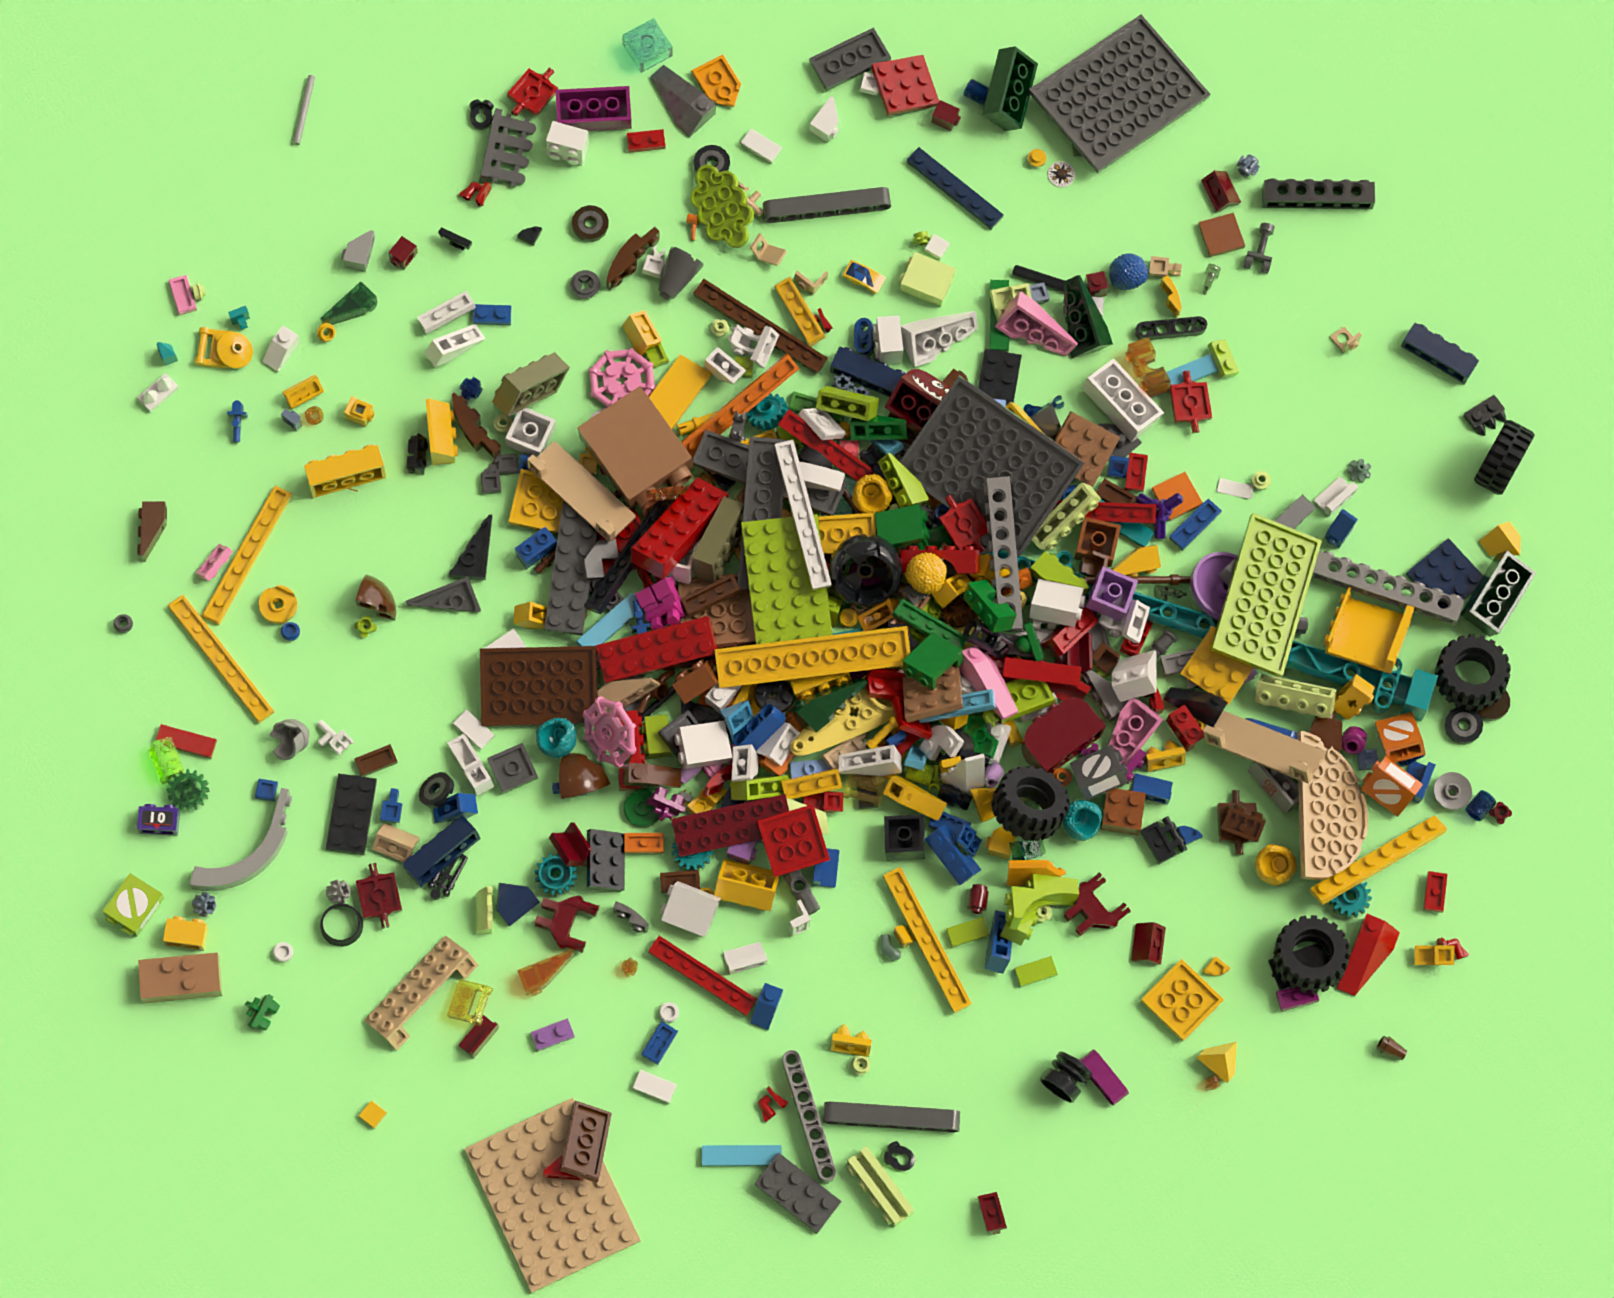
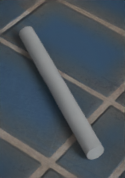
M308 75L293 140V143L296 145L301 143L315 76Z

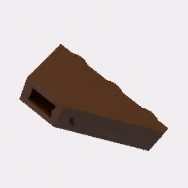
M142 501V508L138 510V517L141 519V526H138V537H141V544L137 545V555L141 557L142 562H146L167 526V505L165 501Z

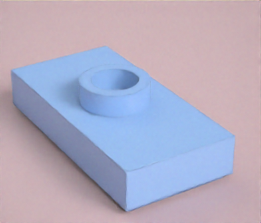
M823 759L790 762L791 778L830 770Z

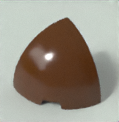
M366 574L355 599L356 605L375 610L378 617L395 620L396 603L391 591L382 581Z
M569 753L567 756L562 757L559 767L561 799L582 795L610 785L604 769L599 764H595L588 759V756L580 753Z

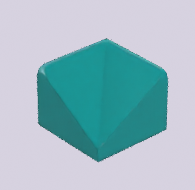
M157 342L156 345L165 366L178 361L171 344Z

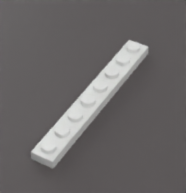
M794 441L777 443L774 447L812 591L830 587L832 584Z

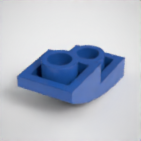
M963 822L955 841L961 850L967 855L974 857L982 840L976 835L977 832Z

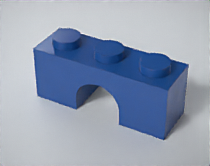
M944 824L924 840L960 886L980 872L981 868L971 855L965 856L958 850L955 844V834L947 824Z

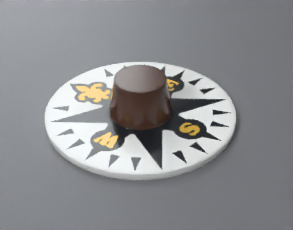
M1055 162L1048 170V178L1053 185L1066 187L1074 181L1075 170L1067 162Z

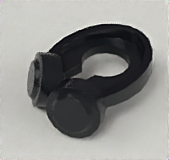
M479 99L473 100L469 104L471 108L470 120L476 129L483 130L491 124L494 105L489 100H483L482 102ZM481 108L486 116V120L482 123L476 120V116Z
M895 1141L887 1147V1151L884 1154V1162L896 1170L907 1171L914 1166L915 1156L910 1149L900 1146L899 1142ZM892 1154H906L909 1157V1162L906 1165H901Z

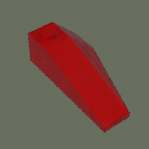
M1366 914L1351 949L1344 976L1339 981L1337 989L1356 996L1392 953L1400 932L1385 920Z

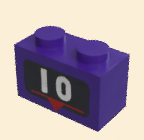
M144 804V806H139L137 830L139 834L178 835L180 811L174 805L156 807L154 804Z

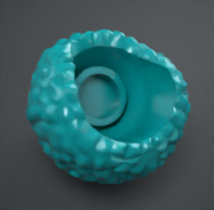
M559 717L541 724L536 730V742L540 751L550 758L567 756L576 745L577 733L574 724L566 718Z
M1076 800L1069 803V811L1062 823L1069 837L1078 841L1092 839L1098 833L1102 824L1100 808L1097 804L1085 800Z

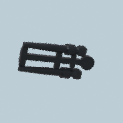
M464 854L459 856L463 860L453 877L449 874L458 858L449 865L446 872L442 870L429 881L427 887L432 890L430 893L431 899L438 900L440 898L441 888L444 889L443 896L449 897L450 891L455 887V882L468 859L467 856ZM449 879L450 881H448L447 885L445 886V881Z

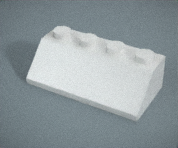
M1112 359L1090 375L1081 388L1131 442L1143 435L1164 414L1115 359Z

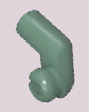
M881 935V953L889 960H899L901 952L890 945V935Z

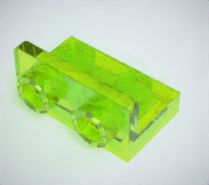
M171 737L153 741L148 751L160 782L163 785L169 783L173 775L183 773L184 768Z

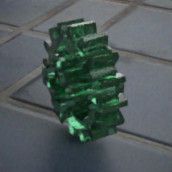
M187 769L184 774L179 770V776L177 777L173 774L174 781H168L169 786H171V788L166 789L167 793L170 794L168 799L169 801L173 800L172 805L174 806L179 804V810L181 811L184 807H186L187 812H190L191 807L198 810L197 805L203 806L202 800H208V795L205 794L210 792L209 787H205L208 785V781L203 780V774L198 776L197 770L190 773V770ZM196 782H199L201 785V790L196 788ZM191 787L192 791L185 793L184 790H188ZM175 790L181 793L180 799L177 798Z

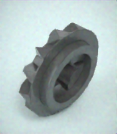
M589 270L579 271L571 279V291H573L576 297L578 296L582 299L592 298L595 294H598L600 289L599 277ZM589 281L590 288L585 287L581 290V283H586Z

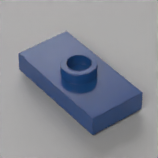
M943 812L939 821L931 818L928 827L936 830L947 824L955 836H957L963 822L970 827L972 824Z
M661 1021L641 1056L659 1065L676 1037L678 1030Z

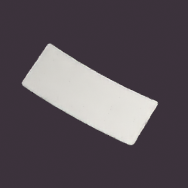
M1220 478L1217 492L1251 499L1254 485Z

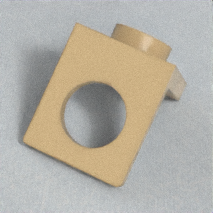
M758 234L750 246L751 251L759 261L778 266L787 253L785 249L769 245L762 234ZM761 241V249L757 251V244Z
M796 271L794 275V280L798 283L799 287L804 291L808 290L813 295L828 279L827 271L822 274L815 284L799 271Z
M1344 326L1332 334L1330 338L1344 354L1359 346L1362 334L1359 332L1352 336ZM1338 335H1347L1348 341L1340 343Z

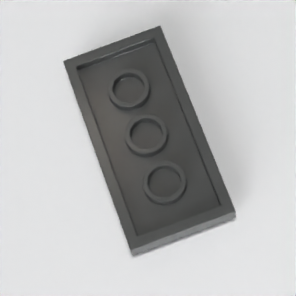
M874 27L809 58L811 66L826 91L871 70V66L874 63L891 60L889 52Z
M779 1152L754 1184L815 1233L821 1230L842 1202Z

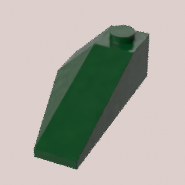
M1076 275L1064 281V304L1067 306L1065 323L1068 326V334L1078 343L1070 352L1071 358L1094 353L1113 345L1108 327L1081 276Z
M857 678L804 699H799L794 703V707L790 711L803 729L817 733L835 717L833 713L843 709L846 706L845 701L855 697L868 682Z

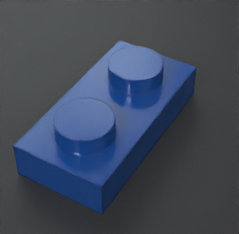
M475 304L473 324L511 325V305Z

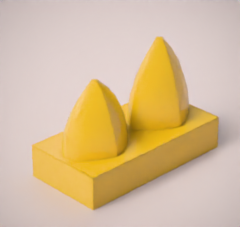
M1171 740L1166 742L1164 751L1151 746L1146 754L1147 771L1151 772L1185 765L1186 752L1184 747H1179Z
M843 1024L833 1033L830 1051L869 1057L872 1040L864 1030L855 1037L851 1036L848 1027Z

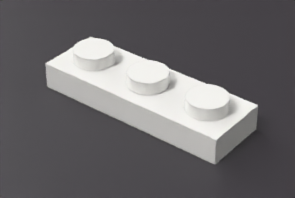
M467 291L418 316L417 319L426 334L475 309L476 306Z

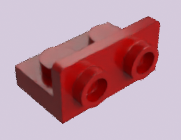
M884 668L869 670L865 677V680L868 682L866 684L867 697L893 699L895 696L904 699L902 680L903 677H906L904 670Z
M1185 705L1168 715L1166 722L1186 752L1193 749L1195 744L1204 738L1203 730Z

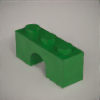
M987 580L968 582L963 599L990 631L996 633L1012 630L1017 614L1007 603L997 604L993 602L996 590Z

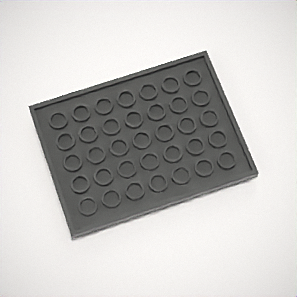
M1142 14L1029 89V94L1097 174L1204 102L1211 95Z
M960 375L900 461L921 482L927 493L947 507L949 505L945 498L949 495L953 497L956 504L963 503L971 498L986 523L991 521L990 514H986L985 503H989L988 495L984 496L983 484H987V478L1010 476L1016 552L1019 557L1085 464L1077 456ZM996 494L993 497L995 502H1001L1004 499L1001 494ZM997 513L994 518L997 521H1003L1005 515ZM1002 531L996 535V538L999 540H1004L1007 537V534Z

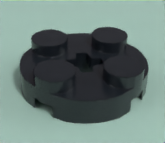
M784 680L759 683L755 689L754 700L759 709H762L767 704H772L784 713L792 703L793 691L791 686ZM771 692L777 694V699L770 697Z

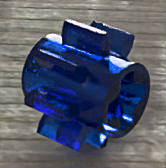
M474 376L472 379L465 378L459 387L462 391L461 396L468 401L470 398L476 400L483 390L481 381Z

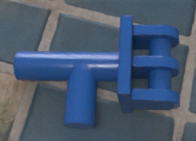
M235 400L232 403V411H227V415L234 417L232 421L233 442H240L241 417H248V414L244 412L243 404L239 400Z
M634 600L633 607L637 625L631 626L632 633L637 632V634H641L651 630L650 623L644 624L642 608L638 600Z

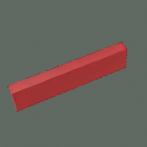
M1004 658L1002 677L1076 686L1080 684V666Z

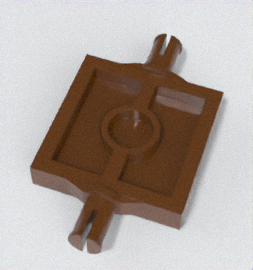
M1232 790V802L1217 804L1219 842L1235 844V855L1241 856L1244 855L1243 844L1254 841L1221 829L1228 811L1227 807L1228 805L1238 804L1245 807L1244 810L1250 813L1252 810L1257 811L1256 803L1240 801V791Z

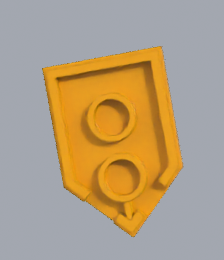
M723 54L691 70L704 94L712 102L734 108L741 83Z
M1010 860L1008 863L1006 885L1026 886V882L1030 880L1033 873L1061 877L1066 874V871L1062 868H1056L1049 860Z

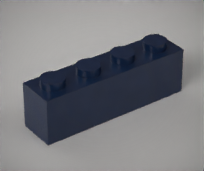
M1416 322L1401 344V347L1463 384L1467 382L1479 362L1474 354L1466 353L1457 344L1444 340L1440 334H1434L1425 325L1417 324Z
M840 346L830 365L831 373L838 376L844 373V376L852 377V382L887 397L891 396L900 378L906 374L900 369L894 370L884 362L873 361L867 355H859L851 348Z
M461 815L458 819L453 820L447 828L439 832L431 841L424 844L415 854L408 857L402 863V866L406 873L421 888L481 838L473 825Z

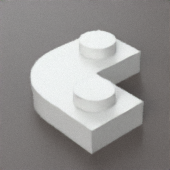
M937 725L931 728L932 737L929 740L924 739L919 747L930 760H936L942 748L950 757H956L964 741L951 727Z

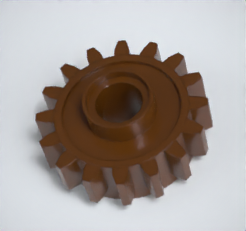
M963 597L952 601L946 608H942L940 613L945 624L955 628L964 627L971 619L979 617Z

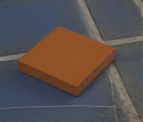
M1234 213L1198 223L1209 257L1245 248Z

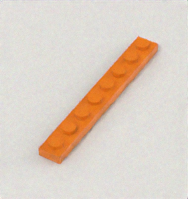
M786 353L681 441L692 458H694L706 430L721 435L732 426L734 411H737L738 414L749 412L800 369L789 354Z

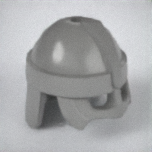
M286 719L275 723L273 730L269 734L272 738L279 739L281 744L273 750V754L282 760L292 759L299 752L303 751L309 743V730L307 726L296 719Z

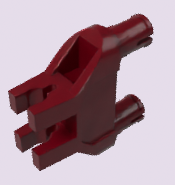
M1100 872L1087 882L1079 883V896L1076 904L1063 915L1068 922L1080 913L1086 919L1075 930L1079 936H1082L1091 928L1113 929L1118 926L1119 920L1128 913H1131L1129 907L1126 908L1127 905L1124 902L1112 912H1108L1094 895L1093 891L1106 883V879L1104 877L1101 878L1102 874Z
M579 895L560 902L543 898L541 908L553 912L554 916L551 920L537 915L534 922L535 926L550 931L560 949L569 948L583 953L586 941L570 937L572 925L579 912L596 917L600 905L584 901V898Z

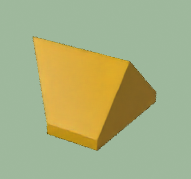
M1510 521L1497 525L1479 540L1480 545L1489 557L1496 556L1504 551H1509L1513 555H1520L1521 536Z
M1237 1041L1206 1048L1198 1055L1197 1059L1228 1083L1235 1075Z

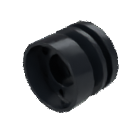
M1059 1051L1056 1055L1057 1059L1052 1061V1065L1056 1070L1047 1068L1040 1077V1081L1059 1098L1066 1102L1074 1103L1081 1093L1077 1085L1085 1087L1087 1085L1086 1080H1090L1093 1074L1080 1060Z

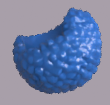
M1125 253L1118 256L1109 267L1111 284L1120 290L1126 291L1138 288L1148 278V269L1143 258L1133 253Z

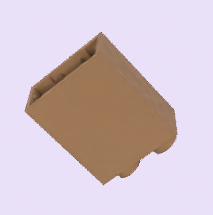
M641 386L577 427L580 440L630 510L638 505L642 510L650 508L660 500L661 496L658 493L669 484L674 489H677L692 478L690 470L693 469L691 455Z

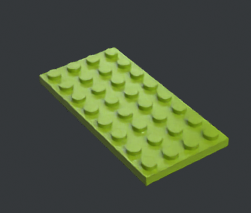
M1252 513L1249 517L1210 650L1281 678L1284 674L1322 540Z
M814 514L813 516L821 543L818 514ZM793 517L741 522L755 643L762 644L833 635L827 587L812 591Z

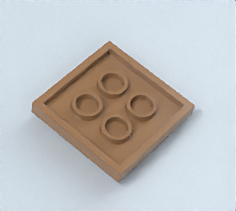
M1070 411L1054 441L1085 462L1075 478L1093 487L1120 437Z
M954 664L951 665L935 681L936 688L934 690L922 686L913 678L907 676L902 678L907 723L963 709L960 667Z

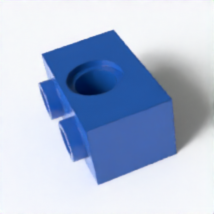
M543 527L515 547V556L527 570L556 548L557 540L546 527Z

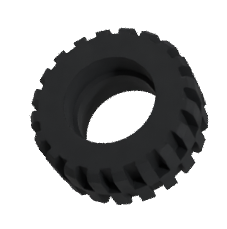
M1506 420L1474 478L1476 484L1497 495H1502L1535 436L1533 431L1512 420Z
M1469 634L1467 638L1464 635L1459 636L1457 641L1451 640L1448 646L1442 649L1441 655H1439L1435 669V675L1438 676L1436 686L1439 687V692L1442 696L1446 695L1445 700L1449 703L1454 702L1457 708L1463 706L1465 710L1469 711L1472 708H1476V711L1482 710L1483 706L1489 708L1494 702H1498L1506 690L1511 671V664L1508 663L1509 657L1506 653L1503 654L1504 649L1500 645L1498 647L1495 645L1496 641L1492 639L1488 641L1485 639L1486 636L1480 635V637H1475V634ZM1464 661L1478 662L1488 670L1490 679L1482 684L1467 683L1458 676L1455 666Z
M1020 766L1009 770L1008 773L1003 775L993 794L991 805L994 816H997V822L999 825H1003L1005 831H1010L1013 836L1022 837L1023 840L1032 839V841H1039L1040 838L1044 840L1049 838V836H1053L1059 830L1069 811L1070 800L1069 796L1066 795L1067 790L1065 786L1062 787V782L1059 779H1055L1052 773H1047L1042 768L1035 769L1034 766H1027V768ZM1019 797L1035 801L1042 810L1025 805Z
M1305 915L1300 916L1299 921L1296 919L1291 920L1289 925H1285L1282 928L1275 943L1273 964L1276 965L1275 970L1277 974H1282L1281 980L1284 983H1290V988L1295 990L1298 987L1301 988L1300 992L1302 993L1310 990L1311 994H1317L1319 989L1325 992L1329 990L1330 986L1334 987L1342 979L1349 962L1350 950L1348 949V939H1344L1345 933L1343 930H1337L1338 925L1332 922L1330 924L1325 917L1321 920L1317 919V915H1311L1310 918H1307ZM1301 942H1316L1326 949L1330 959L1322 967H1307L1296 959L1293 949Z

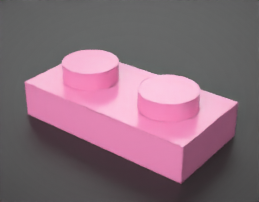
M218 544L196 571V574L200 578L210 581L217 575L220 567L229 560V556L233 551L227 546Z

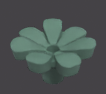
M1359 459L1358 462L1355 460L1350 462L1351 467L1347 468V473H1352L1350 480L1355 481L1358 478V481L1363 483L1365 477L1370 478L1371 473L1368 470L1371 469V465L1369 463L1364 464V459Z

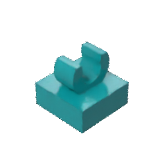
M246 305L228 312L232 325L238 323L241 330L248 328L246 320L250 319Z

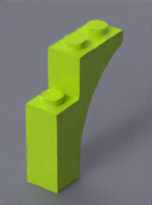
M1033 873L1030 880L1026 882L1025 888L1011 886L1009 893H1006L1004 898V904L1007 905L1006 921L1009 923V929L1017 930L1024 916L1039 907L1048 905L1074 906L1079 896L1078 879Z

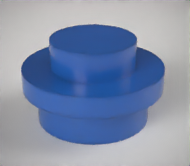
M287 622L281 628V635L287 641H294L300 635V628L294 622Z

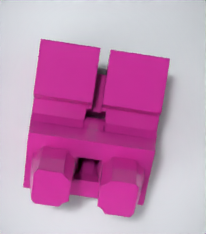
M673 577L664 578L635 593L641 608L645 610V619L651 624L653 630L663 628L668 624H678L680 618L685 616L683 611L684 605L674 584L676 583Z

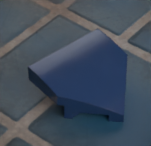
M498 884L499 890L495 907L508 926H511L540 903L528 886Z

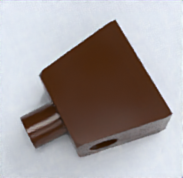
M1333 711L1330 718L1315 716L1308 733L1321 738L1320 741L1323 742L1325 748L1330 749L1333 746L1334 750L1341 753L1343 723L1340 720L1334 719L1336 711Z

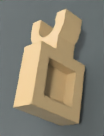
M1151 256L1149 276L1164 278L1168 273L1174 276H1181L1182 264L1169 263L1170 258Z

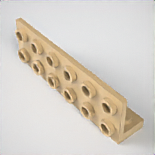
M553 441L537 457L532 454L527 459L528 468L609 543L636 518V515L556 441Z
M1226 711L1222 712L1214 727L1206 725L1203 730L1206 743L1307 784L1310 783L1326 755L1324 750Z
M444 936L364 1021L381 1034L397 1051L411 1037L402 1027L405 1022L455 970L461 977L466 979L479 965L469 952L449 937Z

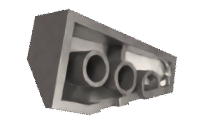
M662 65L651 75V80L660 96H662L668 111H670L674 118L675 124L689 138L716 114V104L665 65Z

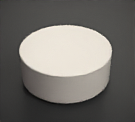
M286 942L278 943L273 950L275 959L281 963L289 962L294 954L292 946Z
M671 1002L664 1003L659 1010L661 1020L666 1023L675 1022L679 1016L678 1007Z

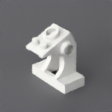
M738 324L736 327H732V334L728 336V340L733 352L744 356V354L751 355V360L758 367L765 369L779 334L768 326L764 327L761 335H755L751 329L742 328ZM753 341L758 342L755 349L750 348Z
M1132 600L1128 613L1121 621L1101 614L1098 623L1112 637L1119 638L1123 636L1133 643H1140L1150 607L1138 600Z

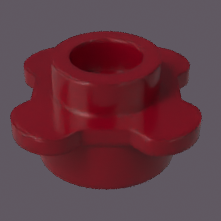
M1497 802L1496 807L1489 810V815L1494 817L1498 824H1504L1505 819L1512 816V811L1503 802Z

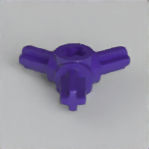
M1143 493L1136 497L1138 504H1156V523L1154 524L1156 539L1166 538V521L1169 520L1173 512L1172 509L1183 503V496L1179 493L1174 494L1167 500L1162 499L1160 501L1158 499L1153 500Z

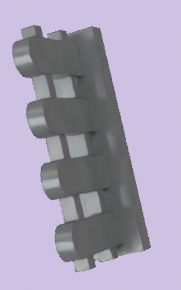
M495 108L479 182L485 183L490 178L493 183H497L498 180L511 183L510 187L515 188L516 185L520 186L525 182L524 174L518 172L519 168L525 169L528 167L529 159L522 156L523 151L529 152L532 149L533 144L530 140L526 139V134L533 135L536 131V126L530 123V119L527 118L522 121L511 118V114L502 116L503 110ZM499 128L503 129L502 133L498 132ZM508 130L522 133L521 138L507 135ZM495 144L500 145L499 150L494 149ZM504 147L516 149L518 153L505 152ZM492 161L496 162L495 167L491 166ZM500 165L513 166L514 171L502 169Z

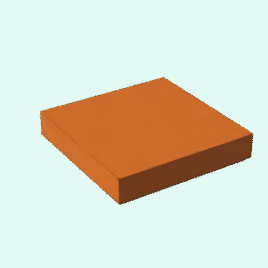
M1186 472L1152 487V491L1159 501L1162 499L1167 500L1176 493L1183 496V503L1172 509L1173 512L1169 517V521L1203 504Z

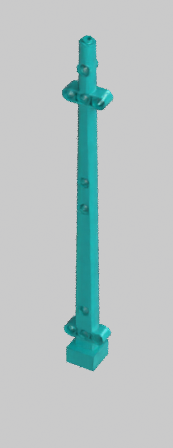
M1005 551L998 553V557L1001 559H1005L1009 555ZM1068 551L1059 552L1056 557L1059 560L1066 559L1069 562L1066 565L1071 568L1073 563L1072 554ZM993 552L988 553V555H992L994 557ZM1017 555V564L1025 565L1030 571V567L1036 561ZM1073 573V574L1076 575L1078 578H1079V577H1082V578H1083V577H1086V576H1083V575H1080V574ZM1031 575L1032 581L1038 583V580ZM1088 584V586H1089L1088 593H1087L1086 595L1083 594V596H1086V599H1087V600H1088V597H1089V594H1090V592H1091V589H1092L1093 584ZM1135 591L1132 600H1138L1150 607L1147 620L1202 639L1211 626L1217 628L1219 622L1206 613ZM1169 611L1172 616L1166 617L1163 615V612ZM1206 623L1209 628L1203 629L1199 624ZM1294 640L1286 663L1288 668L1342 686L1353 677L1346 673L1347 670H1352L1355 675L1357 674L1374 686L1372 707L1375 712L1385 713L1391 703L1402 706L1400 715L1413 712L1415 720L1422 721L1428 710L1438 677L1419 669H1415L1412 677L1401 674L1403 664L1399 658H1397L1395 663L1397 670L1392 671L1390 674L1326 654L1323 649ZM1383 682H1389L1392 688L1384 687ZM1383 699L1386 705L1381 706L1377 700Z

